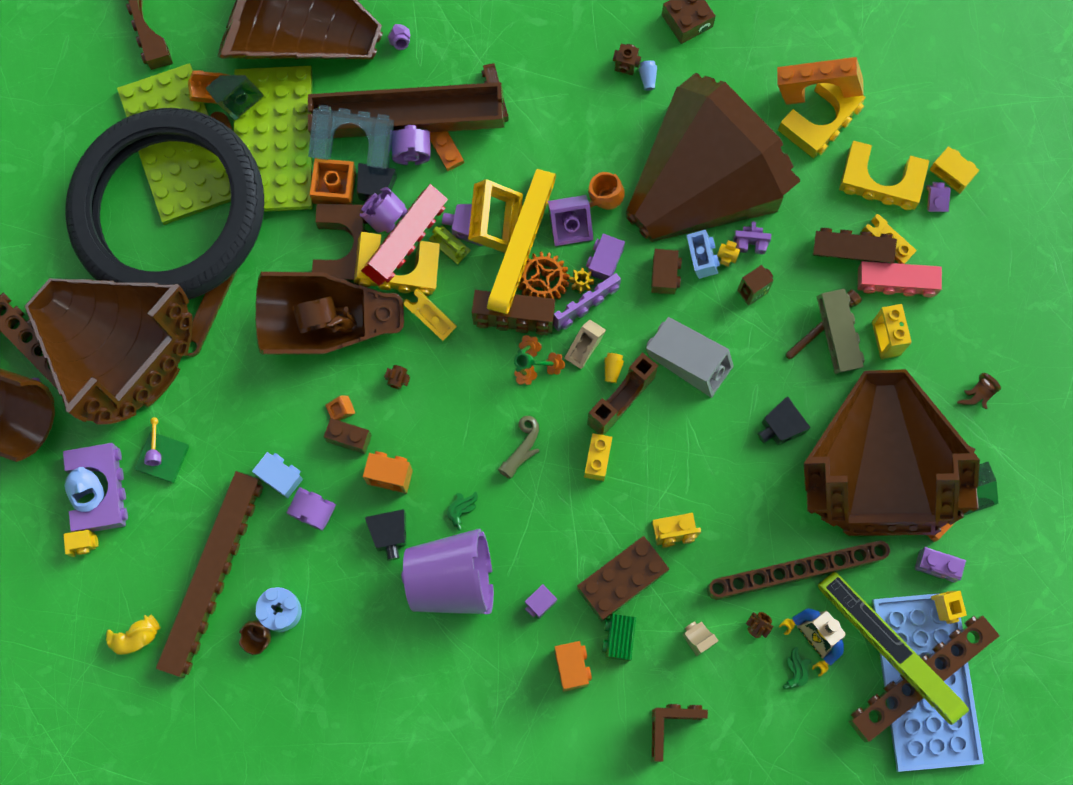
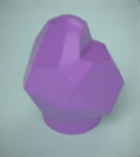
M394 24L388 35L390 45L398 50L406 49L410 43L409 29L404 25Z

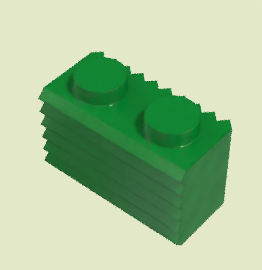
M611 614L610 619L606 618L605 631H608V640H603L602 652L606 653L605 658L632 660L636 617Z

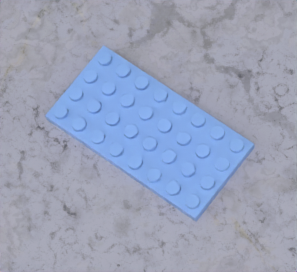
M937 594L873 599V610L920 658L924 655L929 657L934 653L933 647L940 642L945 644L950 640L948 636L956 629L961 631L963 629L961 617L959 622L951 624L939 620L935 601L931 599V596ZM952 645L951 653L954 656H958L959 649ZM880 653L885 687L892 681L898 682L901 676ZM939 658L935 659L936 668L941 670L943 667V662ZM968 662L944 681L969 709L955 724L950 725L923 698L890 725L897 772L984 764ZM906 684L902 686L903 694L909 696L911 693L910 687ZM888 697L886 699L887 707L893 709L894 701Z

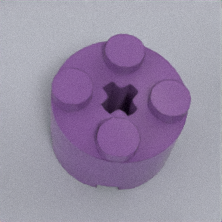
M407 125L405 129L392 131V160L402 165H408L410 161H415V165L428 162L431 155L430 131L416 129L415 125Z
M388 187L380 189L382 193L379 195L374 193L365 202L361 209L364 213H360V216L378 233L383 231L389 233L395 227L394 223L408 211L405 208V204Z
M299 487L288 508L287 514L323 531L336 504L322 499V496L314 492H309Z

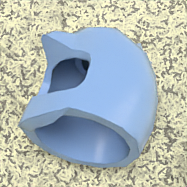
M84 467L72 470L65 480V492L73 508L80 512L93 510L104 498L105 493L98 477ZM94 492V498L91 501L78 503L80 498Z

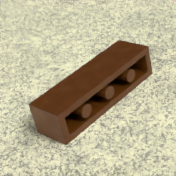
M820 228V231L815 232L813 256L894 263L897 239L892 238L893 235L880 234V237L872 236L871 232H860V235L852 234L851 230H840V233L832 232L831 228Z

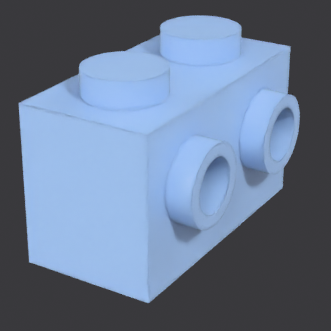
M706 230L688 234V244L694 270L698 278L718 274L717 267L720 266L718 256L713 254V249L716 248L713 236L709 237Z
M267 452L252 472L288 499L303 480L299 475L301 471L293 465L286 466L283 463L284 459L278 454L274 453L271 455Z

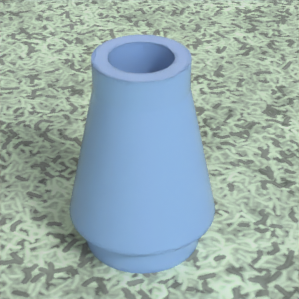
M643 61L638 69L644 90H654L657 66L655 61Z

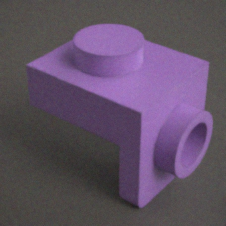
M933 182L932 185H927L926 189L929 191L927 210L929 212H949L951 188L943 182Z

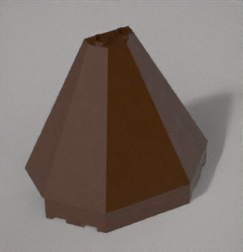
M695 73L675 90L627 208L626 218L631 224H635L639 228V232L644 238L654 242L778 212L784 198L783 196L796 186L800 179L791 170L794 166L788 154H784L781 150L783 143L779 136L726 82L720 81L717 83L714 78L708 76L701 78L698 73Z
M906 369L864 371L804 462L807 511L811 514L817 513L821 516V520L833 527L839 526L849 536L936 535L941 532V527L946 524L952 525L964 518V514L969 510L975 511L979 509L977 488L980 459Z

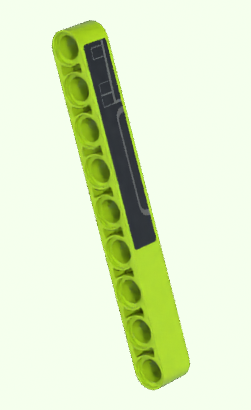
M832 572L818 584V588L945 721L953 725L969 711L967 705L839 574Z

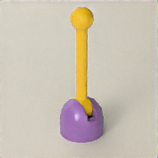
M155 417L150 420L152 424L151 450H148L144 457V463L149 466L161 464V454L155 450L156 425L159 422Z

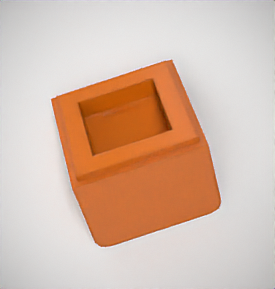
M339 396L325 405L330 418L340 421L355 414L348 396Z

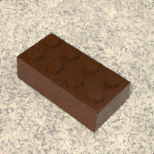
M475 290L472 318L473 325H476L478 328L486 329L489 326L496 327V329L501 331L515 329L519 333L532 331L538 335L552 334L555 299L515 294L508 314L487 309L491 291Z
M642 536L577 585V590L601 622H603L611 614L669 571V567L645 536Z

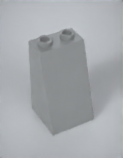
M670 317L660 324L658 332L654 338L652 337L648 341L646 346L649 357L711 398L734 366L728 348Z

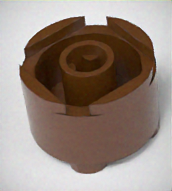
M332 296L293 306L300 334L328 327L327 324L337 317Z

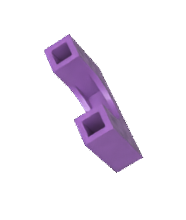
M113 443L63 451L64 468L67 473L78 467H84L91 472H102L108 481L107 494L96 508L89 512L69 511L71 532L84 530L95 532L126 526L125 520H128V512L124 508L123 500H126V493L121 483V480L124 479V473L119 465V460L122 459L120 448Z

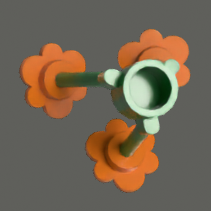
M523 336L522 342L519 343L521 349L518 350V354L514 359V364L517 367L514 373L517 377L516 382L520 385L524 383L530 385L532 380L537 378L533 365L547 366L548 374L559 375L565 367L562 355L550 353L546 361L534 360L533 357L541 350L542 345L537 342L538 339L535 336Z

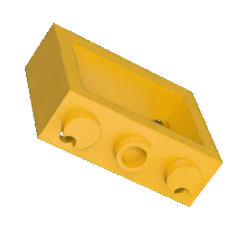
M487 179L475 183L468 240L506 253L523 206V194ZM491 197L506 202L502 239L487 234Z

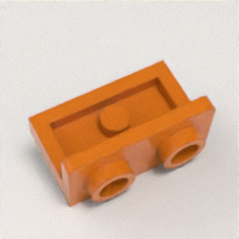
M201 70L192 71L188 80L190 101L228 105L230 102L228 83L220 75L229 74L211 73Z

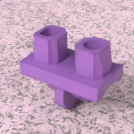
M755 221L751 222L750 227L743 226V231L736 230L733 237V242L737 243L736 248L740 249V252L743 253L747 252L748 244L755 245L756 254H765L771 241V234L763 233V228L756 227Z

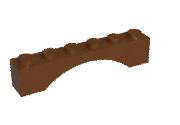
M128 0L129 4H126L129 14L133 15L134 20H131L134 31H138L139 36H136L139 48H143L141 57L144 64H148L151 70L173 64L164 38L150 29L144 20L143 0Z

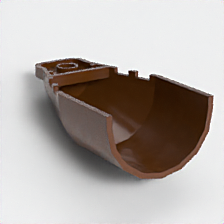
M261 272L258 277L255 302L256 336L259 352L262 355L326 354L381 334L398 333L404 326L403 299L398 294L382 293L347 282L344 279L335 278L323 272ZM332 296L335 309L348 307V312L357 322V326L352 333L332 332L330 327H324L300 334L293 306ZM342 312L336 313L337 316H344Z
M0 368V456L18 462L34 454L45 442L53 425L55 415L54 398L49 388L41 382Z

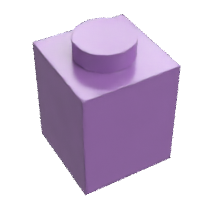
M542 584L525 601L527 606L525 610L533 618L537 616L540 619L557 602V598Z

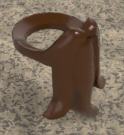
M348 307L336 308V313L342 312L344 316L335 317L327 326L332 329V332H354L357 322L348 312Z
M981 373L979 375V382L972 390H964L968 396L975 393L973 398L959 400L957 404L975 405L983 400L982 408L988 409V400L1001 390V386L991 375Z

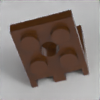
M668 704L666 708L652 709L651 762H663L664 719L705 720L708 719V710L702 709V705H689L687 709H681L680 704Z

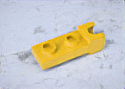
M876 214L871 220L875 228L867 224L862 229V232H871L872 236L880 237V234L893 235L892 238L897 239L895 260L899 264H905L917 251L887 224L888 222L879 214Z
M416 288L414 294L418 301L413 303L405 299L403 302L404 306L443 341L457 325Z

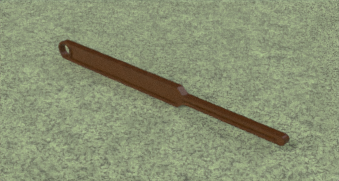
M236 272L218 287L205 293L193 319L191 342L197 344V349L193 353H187L188 357H194L199 354Z

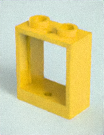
M903 305L882 307L872 321L880 358L886 359L901 356L912 343Z

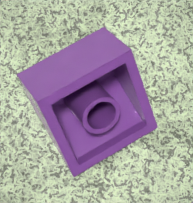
M586 195L548 201L555 246L593 240L590 204Z

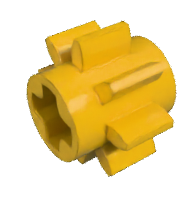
M729 240L727 245L721 243L717 254L718 258L721 259L720 264L729 267L730 262L736 263L740 249L736 248L737 243Z
M584 268L578 272L574 270L573 275L575 277L569 278V282L574 283L572 290L577 289L580 294L584 290L590 291L589 284H594V279H589L592 272L587 273L584 271Z

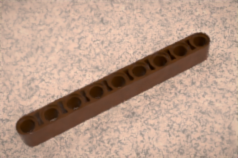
M875 541L717 578L708 585L707 593L712 599L719 600L877 563L888 557L890 547L884 541ZM875 547H880L882 549V556H877L875 554ZM855 551H858L862 554V561H858L855 559ZM834 556L842 558V566L835 564ZM814 561L822 563L823 569L821 571L815 569ZM795 565L802 567V575H797L794 572L793 568ZM774 570L782 572V580H777L774 577ZM754 575L762 577L763 583L761 585L753 581ZM733 580H740L743 583V588L739 590L734 588ZM714 584L722 586V594L713 592L712 587Z

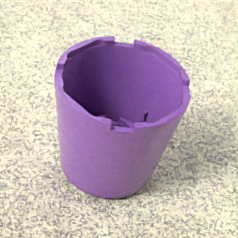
M481 529L406 548L401 576L406 598L413 612L491 614L494 587L493 584L489 585L488 574L492 572V565L484 532H481Z

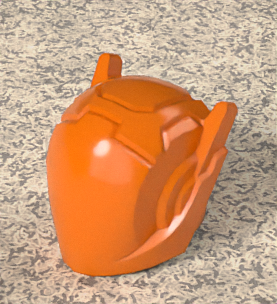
M609 172L598 173L591 179L588 187L591 199L589 202L590 208L598 206L606 210L615 209L624 199V187L616 174Z

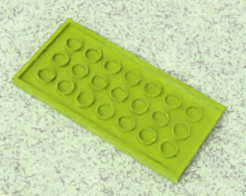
M189 63L118 87L117 90L126 116L129 117L143 111L159 108H181L208 115L204 102L190 101L188 80L193 71L191 64ZM169 141L150 145L138 151L161 221L164 225L231 202V188L227 172L220 159L207 149L187 142Z
M311 66L235 69L236 82L251 90L262 92L238 93L234 90V133L246 144L259 168L264 188V211L313 209V202L310 197L312 137L308 132V94H312Z

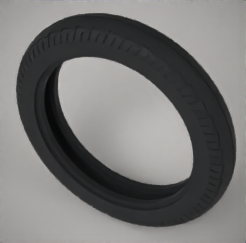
M159 108L147 110L129 116L109 127L92 142L80 158L71 177L66 196L65 217L67 232L78 259L95 280L114 281L116 283L178 284L185 292L188 300L213 290L236 272L251 252L262 225L264 188L259 168L250 150L240 137L226 125L208 115L188 109ZM179 141L195 144L207 149L222 162L231 188L229 215L218 239L196 260L172 270L144 271L120 262L105 241L100 221L102 197L114 172L134 153L157 143Z

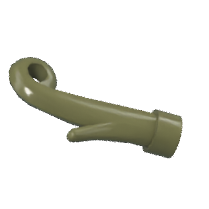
M523 416L519 420L520 430L528 433V436L507 461L503 462L498 468V471L508 479L514 476L516 470L523 462L539 452V449L530 451L539 432V424L532 416ZM529 422L532 428L525 427L524 423Z

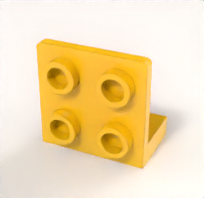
M693 513L652 520L656 544L662 545V547L674 546V543L682 541L683 544L695 542V539L701 533V528H696Z

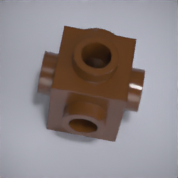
M621 44L619 50H615L613 56L615 71L633 76L635 67L639 68L641 56H638L639 48L632 44Z

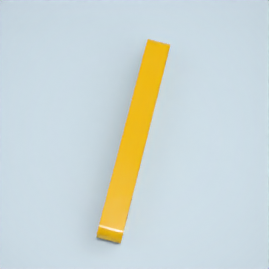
M540 169L535 171L488 300L487 309L505 314H508L554 187L555 173Z

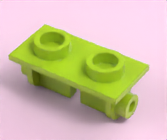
M443 226L440 228L435 227L432 231L433 235L429 238L432 243H439V249L457 265L471 251Z

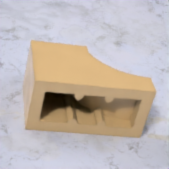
M591 320L587 321L581 327L564 359L582 369L600 343L606 329Z
M694 621L685 627L687 632L683 634V637L696 656L718 642L716 636L702 622L696 624Z

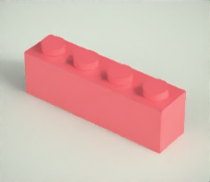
M862 261L858 267L857 290H863L864 293L878 291L887 295L903 293L905 296L922 294L924 297H934L942 290V267Z

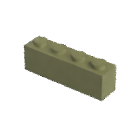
M840 289L816 296L835 374L864 367V355L860 352L858 345L860 343L859 334L855 332L854 328L855 317L850 312L849 294L846 293L845 289Z

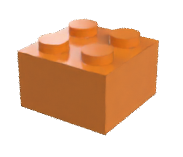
M314 159L310 197L313 204L352 205L356 178L354 162Z
M376 451L375 454L369 453L363 478L367 485L407 494L413 469L410 462H407V459L404 457L395 456L394 459L387 457V454Z
M580 641L555 646L554 651L563 692L587 687L592 679L590 667H585L584 660H587L585 645L581 646Z

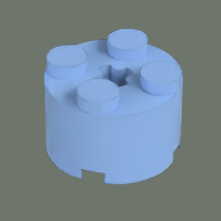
M280 587L267 589L259 597L256 604V617L260 623L275 632H284L292 629L297 625L302 615L301 604L298 598L289 590ZM281 606L283 609L282 613H277L275 611L276 607Z

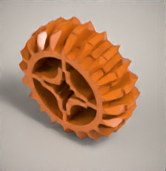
M540 252L539 257L533 253L532 260L528 258L520 284L518 285V289L523 290L522 295L560 299V293H566L565 287L569 286L567 280L570 278V275L567 274L568 267H563L564 261L557 262L558 256L556 255L551 258L550 252L547 253V257L543 256V252ZM543 266H548L552 269H545ZM535 268L536 274L527 280L528 273ZM540 273L541 276L546 277V284L545 281H542V278L540 279ZM559 277L557 285L551 289L550 282ZM535 287H540V288L543 289V291H538V290H535L534 288H535Z

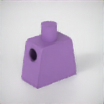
M457 204L455 214H443L442 224L452 226V234L456 238L483 246L468 240L472 204Z

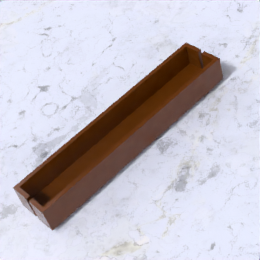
M497 82L308 94V132L312 139L391 135L392 131L405 129L407 125H415L416 129L428 130L430 132L504 128L502 84Z

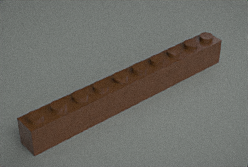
M235 471L156 669L181 678H185V675L190 673L193 665L191 660L193 655H196L200 649L201 643L199 640L201 635H204L208 629L209 623L207 620L209 615H212L216 609L217 603L215 600L217 595H220L223 591V580L225 575H228L231 571V560L233 555L236 556L239 551V540L247 531V520L249 516L253 515L255 500L262 493V482L258 478Z

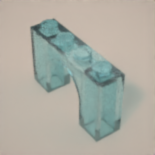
M319 105V108L313 109L308 157L330 159L335 131L342 124L353 123L360 126L366 132L369 139L367 166L385 169L389 167L394 120L389 119V115L378 114V117H372L369 112L358 111V114H352L349 109L339 108V111H333L330 106Z

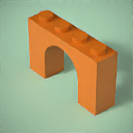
M857 57L777 67V83L786 105L805 103V88L818 83L837 85L841 88L844 98L864 95L863 76Z

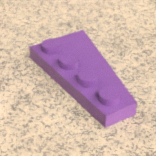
M615 273L598 284L594 289L595 292L588 291L583 294L578 303L574 301L569 303L563 313L560 311L554 313L553 326L556 330L560 331L562 328L566 330L573 324L574 319L585 316L589 312L588 309L590 307L601 304L606 295L609 293L612 295L617 292L621 283V278L618 274Z

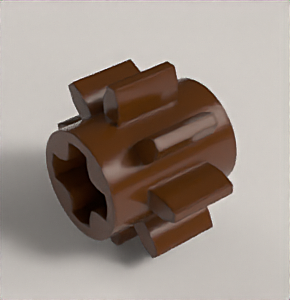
M393 365L392 370L387 368L384 376L385 380H388L387 385L395 389H401L402 385L407 386L410 380L407 374L408 370L398 365Z
M753 612L746 622L749 626L747 628L748 632L755 638H760L762 635L767 638L774 627L771 625L772 619L764 612H759L758 615Z

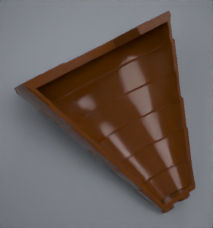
M236 0L226 26L227 29L222 37L218 57L221 59L345 58L373 60L377 52L375 48L376 42H380L383 34L380 31L382 25L358 0Z
M49 278L25 305L37 341L40 343L44 358L48 361L66 411L84 422L94 421L96 424L117 423L135 416L136 410L142 406L149 407L168 389L180 371L178 364L182 356H187L191 343L192 314L188 312V298L178 284L159 285L158 283H116L114 281Z

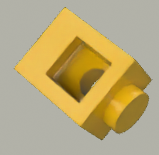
M90 530L65 533V554L70 557H76V554H88L89 550H94L98 547L97 535Z
M960 590L947 591L931 596V599L935 601L940 621H946L947 624L959 622L960 617L967 616Z

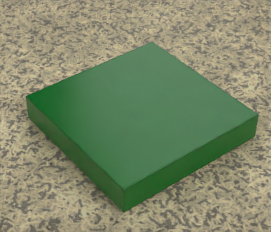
M150 431L135 470L174 483L189 445L156 434L155 450L161 454V464L158 466L146 465L144 457L147 451L151 450L152 432Z

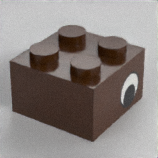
M669 0L663 3L662 16L681 44L714 26L716 15L705 0Z

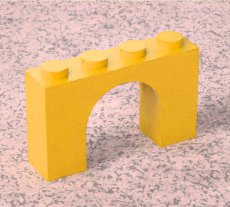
M818 83L814 91L833 106L836 112V119L827 125H816L809 122L793 109L781 121L778 131L814 159L818 153L822 155L828 148L827 143L830 140H836L842 127L846 128L851 123V117L854 114L858 115L862 111L865 96L844 98L841 88L837 85Z
M853 141L849 148L839 190L849 195L863 196L867 200L875 199L882 201L886 205L894 204L901 206L905 210H915L920 202L930 160L910 156L905 164L902 181L893 186H883L876 183L868 173L867 165L872 145Z
M367 232L360 233L354 283L364 287L377 286L381 290L398 289L401 293L414 292L418 288L425 296L433 294L437 282L439 243L420 241L416 249L414 270L407 275H395L389 283L384 282L378 286L361 269L379 248L381 235Z

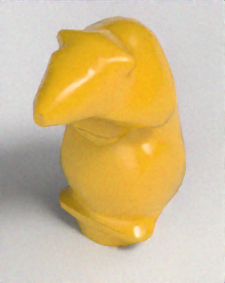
M144 615V619L132 624L129 630L126 631V634L120 632L113 633V631L107 630L106 642L108 647L116 654H129L150 644L154 640L157 630L161 627L153 615L148 617Z

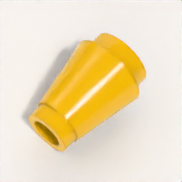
M607 353V357H605L606 382L617 383L624 363L623 355Z

